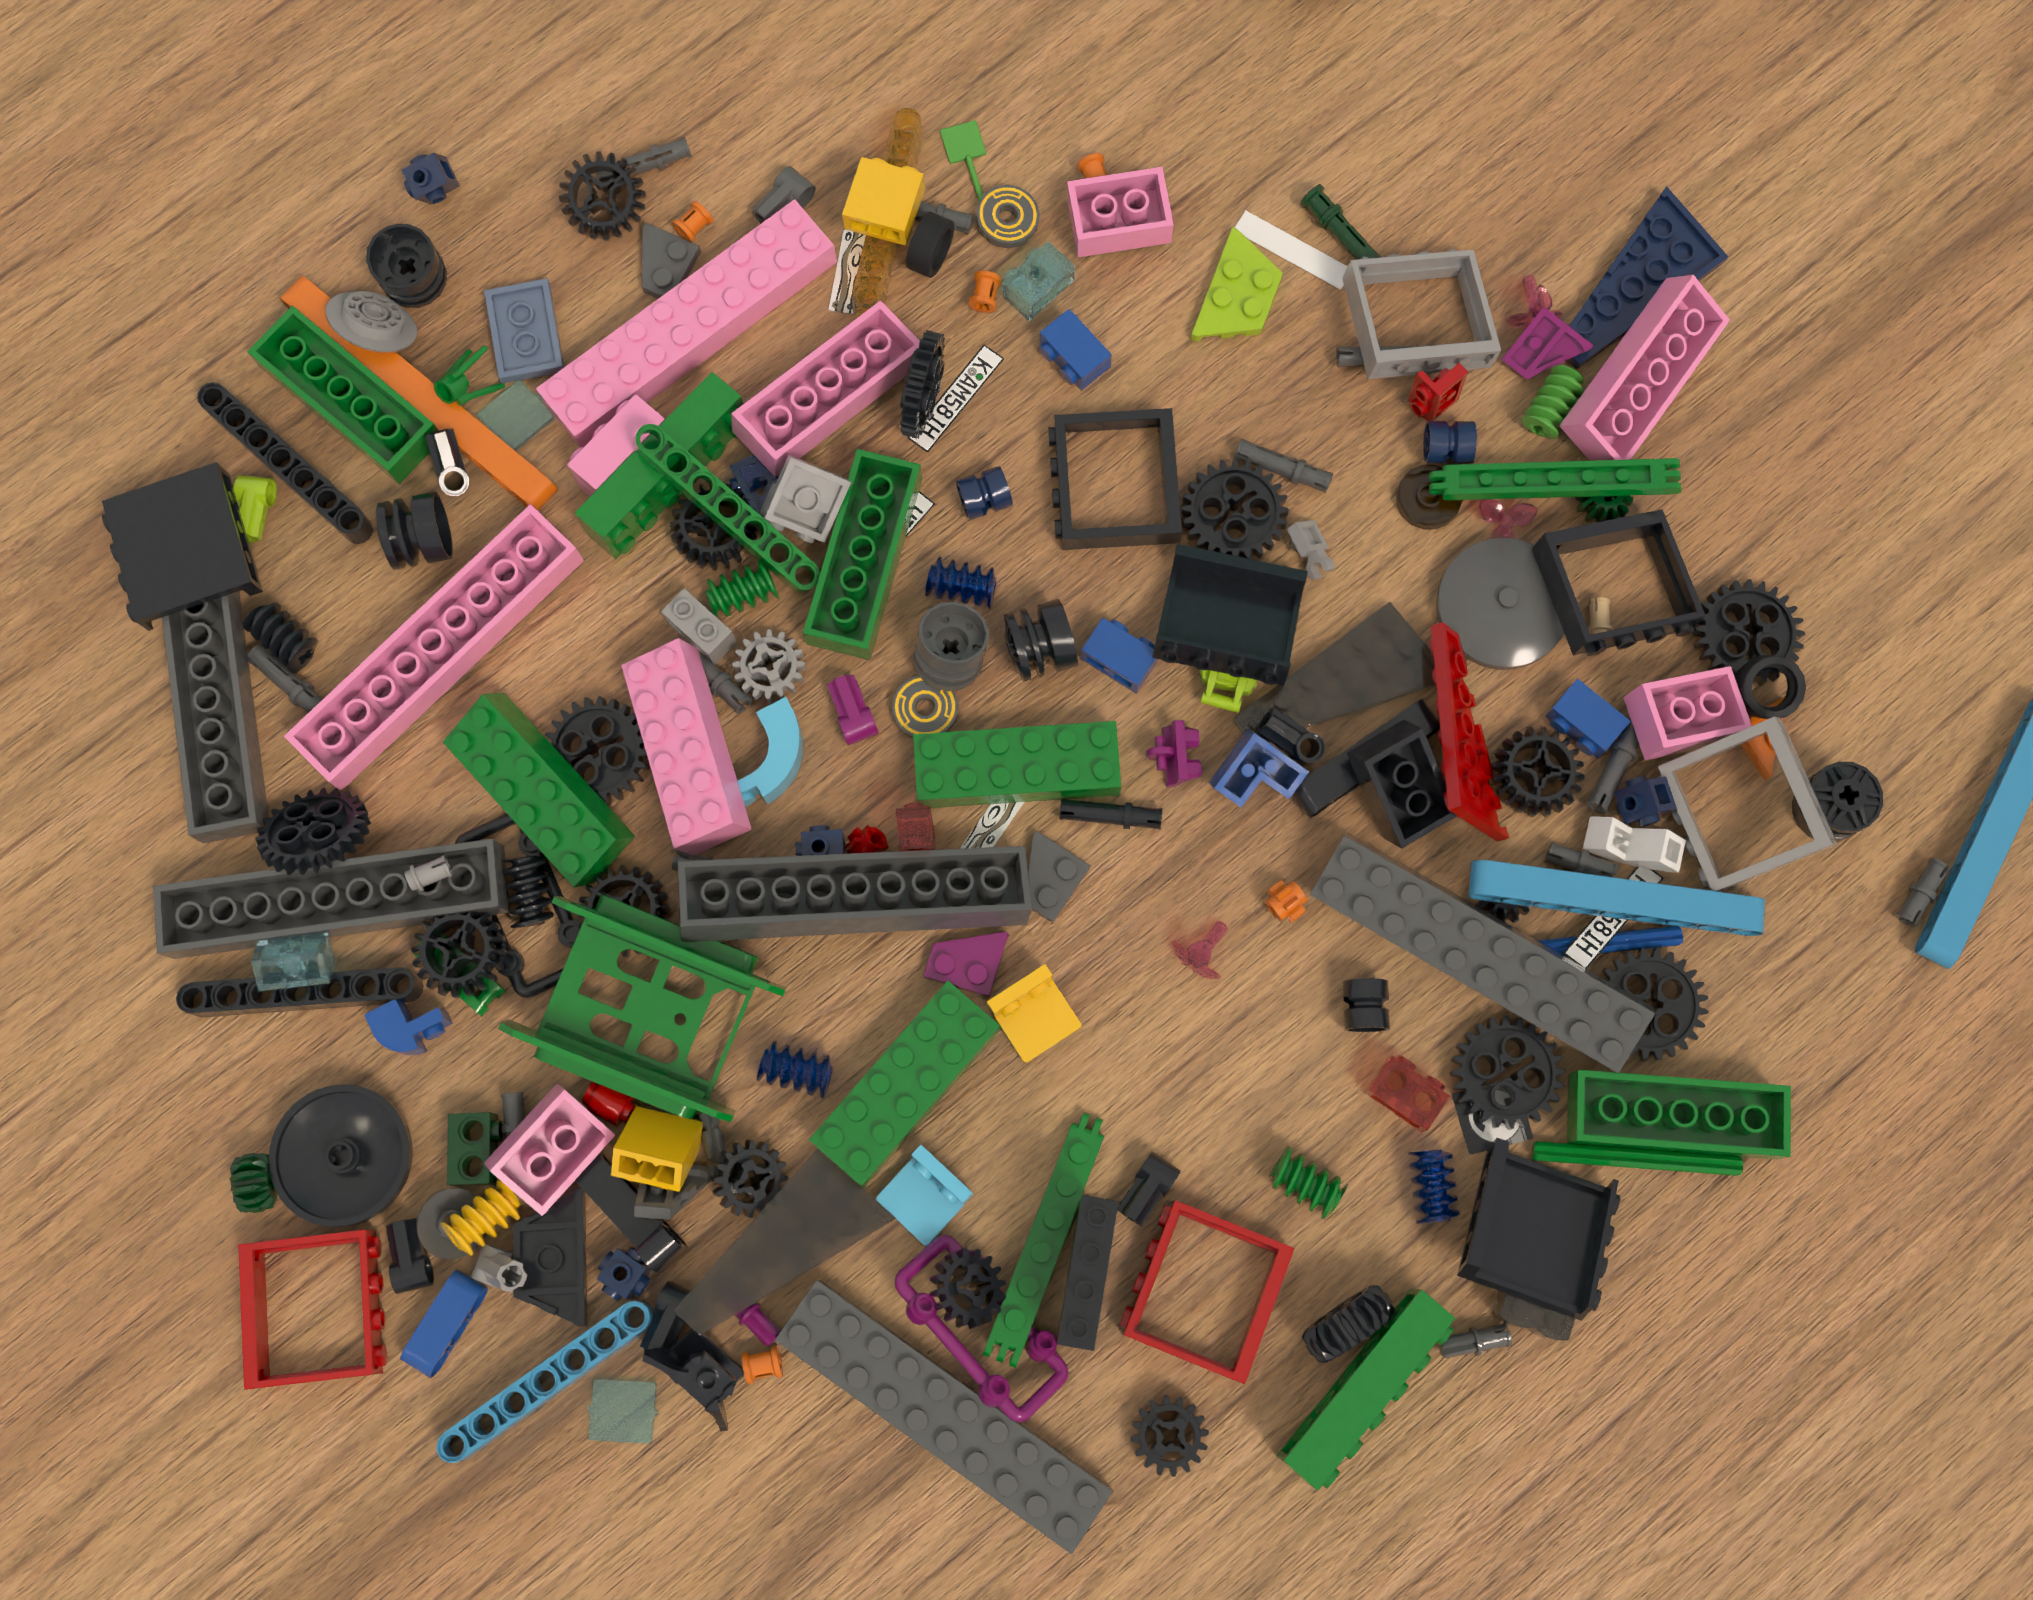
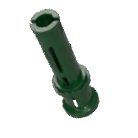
M1321 184L1312 188L1303 197L1300 205L1303 208H1308L1319 220L1317 224L1321 228H1328L1356 260L1363 257H1368L1369 259L1381 258L1342 215V207L1339 204H1334L1324 193L1325 188Z

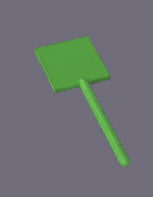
M976 120L941 129L940 134L950 164L966 160L978 201H980L983 193L972 158L986 155V150Z

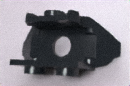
M696 1325L671 1349H644L643 1362L663 1371L676 1385L679 1384L705 1407V1411L715 1418L720 1432L728 1430L723 1400L729 1395L732 1396L736 1382L744 1376L743 1368Z

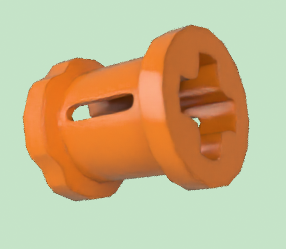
M1101 153L1089 154L1078 162L1077 169L1080 173H1083L1085 179L1107 175L1103 165L1105 159Z
M693 201L690 204L691 208L680 219H674L671 222L677 234L689 242L695 240L694 236L705 225H711L714 222L711 214L697 201Z
M984 270L975 272L974 281L976 285L974 294L968 301L969 307L978 312L992 313L996 311L995 296L997 288L1002 284L1003 279L1001 276Z
M778 1345L771 1346V1350L751 1355L748 1352L742 1353V1366L747 1385L753 1384L755 1379L772 1375H775L777 1378L783 1377V1365Z

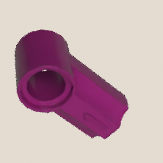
M854 674L843 675L827 684L839 715L837 718L848 746L879 734L869 706L866 707Z

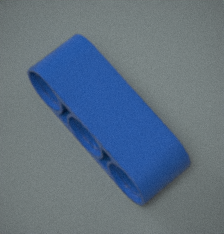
M455 1270L445 1282L402 1351L400 1360L430 1379L434 1377L481 1305L488 1292V1288L462 1271Z

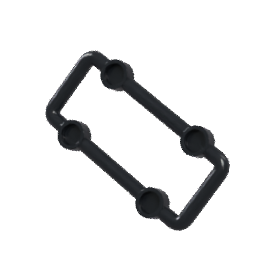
M506 813L458 836L455 844L479 841L516 823ZM520 829L522 835L519 838L518 844L522 853L527 856L535 855L546 858V862L538 866L537 869L548 872V876L541 880L544 884L550 885V889L547 891L549 898L552 900L554 896L564 898L547 857ZM552 903L561 924L558 929V938L564 946L572 949L581 923L573 919L570 911ZM491 915V923H498L501 926L497 915ZM501 926L500 931L496 935H503L506 938ZM507 938L506 942L497 946V948H503L507 951L506 956L497 957V961L504 964V968L502 970L497 969V971L509 978L514 991L519 996L524 998L534 997L557 985L563 968L530 984H526L521 973L525 966L523 956L511 949Z

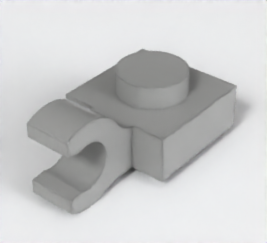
M1315 520L1295 522L1287 528L1295 550L1299 552L1301 558H1308L1306 571H1308L1307 575L1311 580L1322 578L1319 571L1320 564L1324 572L1335 569L1332 559L1325 552L1329 547Z

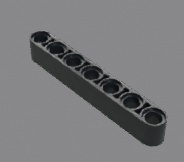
M214 382L207 383L200 388L197 399L201 407L341 535L354 544L365 543L370 539L373 533V525L365 514L227 389ZM222 398V401L218 405L213 406L215 401ZM245 418L241 425L235 427L239 420ZM267 439L263 446L258 447L260 441ZM290 459L288 465L280 468L283 461ZM313 479L309 487L303 488L306 481ZM336 499L333 507L325 509L329 501ZM360 520L357 527L348 530L351 522Z
M385 968L191 982L179 989L176 1002L180 1010L198 1017H216L383 1005L394 999L409 1003L421 996L424 985L422 979L418 978L417 974L405 968ZM409 977L410 987L404 993L399 994L397 989L399 981ZM374 979L376 984L375 990L372 994L365 996L363 992L364 985L369 980ZM336 982H340L341 991L339 995L331 998L329 995L331 986ZM305 984L307 989L306 995L297 1001L295 992L299 986ZM271 987V998L266 1003H262V992L266 988ZM236 989L237 999L235 1003L228 1005L227 996L232 990ZM202 992V1003L194 1008L193 998L196 994Z

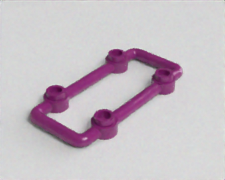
M948 1235L940 1236L900 1269L895 1276V1288L899 1295L907 1302V1317L917 1325L926 1324L980 1385L978 1395L983 1404L988 1407H999L1012 1421L1024 1422L1044 1405L1068 1379V1366L1056 1352V1339L1049 1331H1037L1032 1325L1025 1345L1026 1352L1034 1361H1046L1055 1373L1024 1404L1018 1407L1009 1397L1010 1386L1007 1380L1000 1375L990 1376L937 1316V1310L934 1308L937 1302L934 1297L924 1292L917 1293L909 1284V1281L942 1251L947 1250L949 1253H956V1251L963 1249L961 1244L953 1237ZM1003 1300L997 1302V1304H998L1000 1307H1001V1304H1002Z

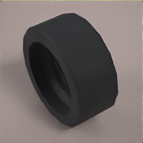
M931 211L926 213L920 220L910 241L906 256V267L929 278L935 276L941 268L951 246L955 229L954 222Z
M1776 655L1754 657L1743 664L1735 679L1746 711L1752 717L1770 719L1776 716L1785 718L1795 712L1804 700L1806 691L1804 674L1796 663L1786 657ZM1768 667L1777 668L1782 671L1788 686L1786 696L1780 704L1774 707L1761 706L1754 699L1752 692L1754 677L1760 670Z

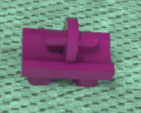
M1174 720L1172 725L1161 729L1162 736L1155 737V747L1146 750V758L1156 760L1157 771H1165L1166 787H1176L1183 782L1196 780L1202 776L1200 760L1187 759L1186 749L1198 747L1200 742L1199 730L1184 727V720Z

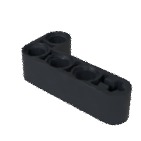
M600 1152L576 1178L575 1182L636 1247L635 1252L654 1272L663 1273L688 1248L687 1244L664 1219L634 1217V1207L638 1191L628 1180L611 1176L612 1163Z

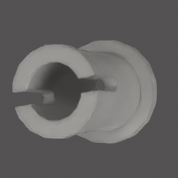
M445 855L418 867L411 865L410 870L404 872L412 891L417 889L424 891V886L453 876L452 870H449L451 867Z

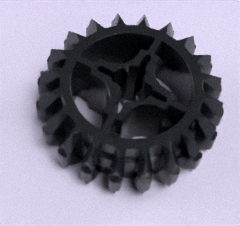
M597 151L595 154L596 161L592 162L588 154L583 155L586 163L584 166L581 167L576 160L572 162L577 170L575 174L565 170L564 175L571 180L570 183L560 182L559 187L564 191H568V194L559 195V201L570 203L561 209L564 215L573 214L568 223L571 226L580 223L578 232L582 235L591 228V239L596 240L599 231H602L603 239L609 241V231L613 230L615 236L619 239L622 237L619 228L623 225L628 232L633 230L628 222L630 218L638 223L641 221L640 216L634 211L635 209L644 211L646 208L645 204L637 201V199L645 198L647 196L644 190H636L644 182L642 178L632 179L636 175L637 170L634 166L625 170L627 166L625 158H621L615 165L614 153L610 152L607 160L604 161L602 153ZM606 171L614 173L618 177L616 179L611 178L607 182H599L591 174ZM584 181L589 187L590 193L584 201L585 205L579 209L577 195L580 185ZM626 184L628 188V201L625 209L621 211L616 205V197L622 191L620 188ZM593 185L604 193L610 191V194H607L613 208H610L602 200L595 202L598 196ZM600 210H605L614 219L599 222L591 220L587 216L591 213L595 214Z
M700 483V492L697 494L707 495L710 490H706L704 484ZM726 483L725 485L732 490L731 485ZM740 489L734 491L750 507L752 506L750 498L743 499V493ZM679 498L678 504L681 509L672 510V516L676 520L670 522V528L674 531L671 538L673 543L678 544L677 550L679 554H686L685 558L689 563L697 560L698 567L703 569L710 562L712 570L716 571L718 562H723L725 568L729 569L730 559L734 558L738 563H741V551L750 554L734 538L722 545L724 539L730 537V535L716 524L713 536L710 529L713 528L715 522L705 513L696 516L701 509L692 501ZM729 501L720 502L718 507L720 514L726 518H731L732 516L722 514L720 505L735 511L733 504ZM753 523L746 524L744 527L746 537L750 540L758 539L753 532L758 531L759 527ZM689 533H697V536L706 537L709 547H704L694 542L690 538Z
M1527 727L1524 735L1520 731L1514 732L1512 735L1513 740L1506 738L1502 742L1504 749H1498L1494 755L1499 761L1493 762L1491 768L1499 773L1492 777V782L1502 783V786L1496 791L1497 795L1507 793L1509 797L1506 799L1505 805L1509 806L1514 801L1517 802V813H1522L1528 807L1530 817H1535L1539 809L1544 817H1548L1552 809L1556 813H1560L1564 809L1563 804L1571 805L1574 802L1572 795H1578L1581 792V787L1577 783L1582 782L1585 775L1577 772V770L1584 766V762L1573 759L1579 754V749L1576 748L1569 751L1567 746L1571 742L1570 738H1566L1562 742L1557 740L1559 731L1555 730L1549 737L1547 736L1546 727H1541L1537 735L1532 727ZM1528 748H1535L1530 761L1513 762L1517 752ZM1548 752L1556 758L1560 766L1550 761ZM1536 765L1539 773L1543 774L1540 779L1537 777V771L1532 770ZM1515 778L1522 779L1526 783L1527 791L1517 783ZM1562 781L1561 788L1557 793L1541 796L1545 783Z
M620 865L618 875L615 874L612 868H607L606 874L608 878L604 880L599 874L595 875L594 879L598 885L595 888L589 884L585 885V889L591 894L590 897L583 896L579 898L581 904L592 909L596 908L601 894L639 908L643 901L641 896L646 891L650 900L651 914L668 920L662 917L661 914L671 912L669 905L661 904L669 898L667 892H659L663 884L659 880L651 883L653 875L647 871L641 876V869L637 866L632 868L629 875L625 865ZM634 886L632 890L628 889L620 897L609 895L612 890L618 887ZM630 949L621 952L624 958L629 957Z
M470 911L467 915L456 913L454 915L445 914V917L442 918L433 916L435 921L433 924L423 921L421 925L427 931L424 935L421 933L414 934V938L421 941V946H413L411 951L421 955L414 959L412 964L415 967L422 968L417 976L422 980L428 979L426 987L431 990L438 987V994L446 996L450 991L452 997L460 998L463 990L467 996L471 997L474 995V985L481 991L487 989L483 981L485 978L493 982L497 980L496 975L491 972L494 967L499 970L504 968V964L497 961V957L506 956L507 951L503 948H497V946L506 942V938L503 935H496L500 931L501 926L498 923H491V915L485 913L480 916L477 912ZM463 925L462 928L457 929L451 938H440L449 929ZM476 928L480 931L484 940V954L477 952L474 948L476 937L473 934ZM457 946L460 948L462 947L465 949V951L472 954V956L463 954L462 956L458 954L456 955L453 951L449 950L446 947H451L454 949ZM435 948L444 953V963L442 966L445 969L443 974L440 973L435 963ZM468 964H478L471 973L456 978L457 974H461L464 967Z
M1370 1285L1320 1317L1304 1331L1302 1338L1306 1343V1348L1318 1362L1327 1363L1357 1344H1360L1392 1319L1395 1313V1308L1391 1304L1392 1300L1386 1292H1383L1379 1285Z

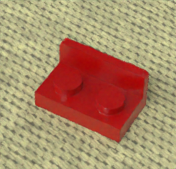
M1458 363L1451 370L1448 368L1442 370L1434 380L1424 371H1419L1415 376L1408 399L1412 411L1418 417H1424L1427 421H1434L1459 400L1468 371Z

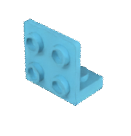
M920 1145L911 1154L913 1158L881 1191L876 1200L923 1245L927 1246L974 1194L929 1151Z

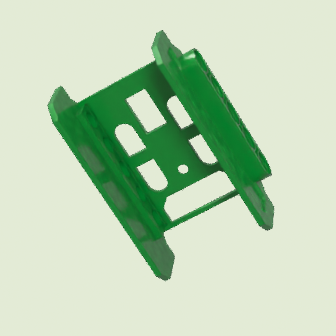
M601 894L596 908L592 909L561 896H554L551 903L583 916L585 919L538 1030L512 1020L501 1022L498 1029L512 1037L537 1046L534 1057L545 1063L687 1119H693L696 1111H700L712 1117L731 1122L736 1110L709 1099L755 987L780 996L784 995L786 987L753 974L759 957L718 940L681 942L680 925L617 899ZM626 949H632L658 959L659 963L651 982L622 971L617 962L619 954ZM672 966L701 977L706 986L703 995L699 998L691 999L663 988ZM588 968L632 985L623 1010L579 993ZM729 988L746 995L710 1082L693 1075L686 1058L712 996ZM603 1013L632 1024L624 1046L596 1036L590 1026L593 1017ZM682 1013L685 1015L686 1022L683 1025L675 1023L674 1017L676 1014ZM645 1031H650L675 1042L679 1049L676 1060L671 1063H663L638 1053L637 1050Z

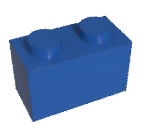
M1070 309L1040 331L1039 350L1049 362L1054 361L1061 368L1060 372L1063 378L1070 385L1075 383L1081 391L1111 368L1112 354Z
M1102 618L1081 649V660L1137 694L1158 662V659L1152 658L1155 645L1146 638L1140 637L1137 639L1127 633L1128 629L1122 623L1116 620H1111L1110 622Z
M1578 678L1545 716L1550 720L1549 723L1553 729L1563 735H1569L1576 741V746L1588 756L1593 755L1597 759L1611 746L1631 722Z

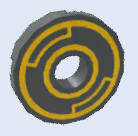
M1002 185L987 191L980 199L977 207L976 223L982 236L984 235L989 239L990 243L997 247L1009 249L1022 246L1035 234L1040 213L1037 202L1030 193L1017 186ZM1004 211H1010L1016 216V220L1006 223L1000 219L999 214Z
M917 675L907 679L898 687L892 701V714L897 727L910 736V738H913V734L949 732V729L953 727L958 717V699L954 691L935 689ZM923 700H929L935 705L933 713L928 716H922L916 711L917 704Z

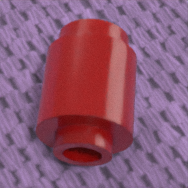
M595 1082L590 1084L582 1100V1104L588 1107L589 1112L617 1127L622 1122L627 1124L637 1106L634 1104L635 1098Z

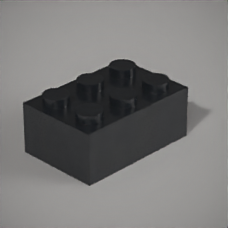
M1403 719L1347 752L1383 838L1399 848L1406 847L1457 816L1449 811L1445 804L1444 793L1447 791L1446 783L1423 728Z

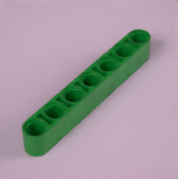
M646 424L639 428L634 437L633 446L636 453L791 589L796 592H805L817 585L820 576L819 568L786 537L661 427L655 424ZM646 433L653 434L658 439V447L652 450L646 449L641 444V436ZM671 456L681 458L684 463V470L678 473L671 471L667 466V458ZM700 478L708 482L710 492L707 495H699L694 491L693 481ZM722 501L732 503L735 507L734 517L726 518L722 516L718 509L719 503ZM753 523L759 527L761 534L758 540H750L746 537L744 533L746 524ZM777 545L784 549L786 554L784 562L778 563L772 560L770 557L772 546ZM802 567L809 571L811 579L808 585H802L796 580L795 572L797 568Z

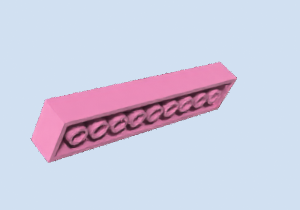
M794 199L542 383L536 390L543 403L579 447H585L593 438L595 430L600 425L607 424L616 415V410L621 403L630 400L635 394L648 403L835 265L837 258L834 244Z
M530 504L284 737L329 783L342 791L584 561L577 548Z

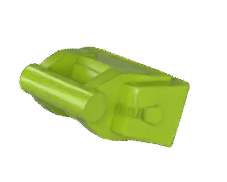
M1200 670V680L1204 685H1207L1206 690L1203 692L1201 703L1239 713L1242 696H1249L1257 686L1258 680L1233 677L1229 674L1212 670ZM1214 688L1235 693L1234 698L1213 693Z

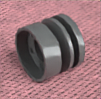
M957 602L940 603L925 613L920 622L913 656L915 671L925 683L935 689L954 691L961 690L975 681L981 671L989 638L987 623L981 614L972 607Z

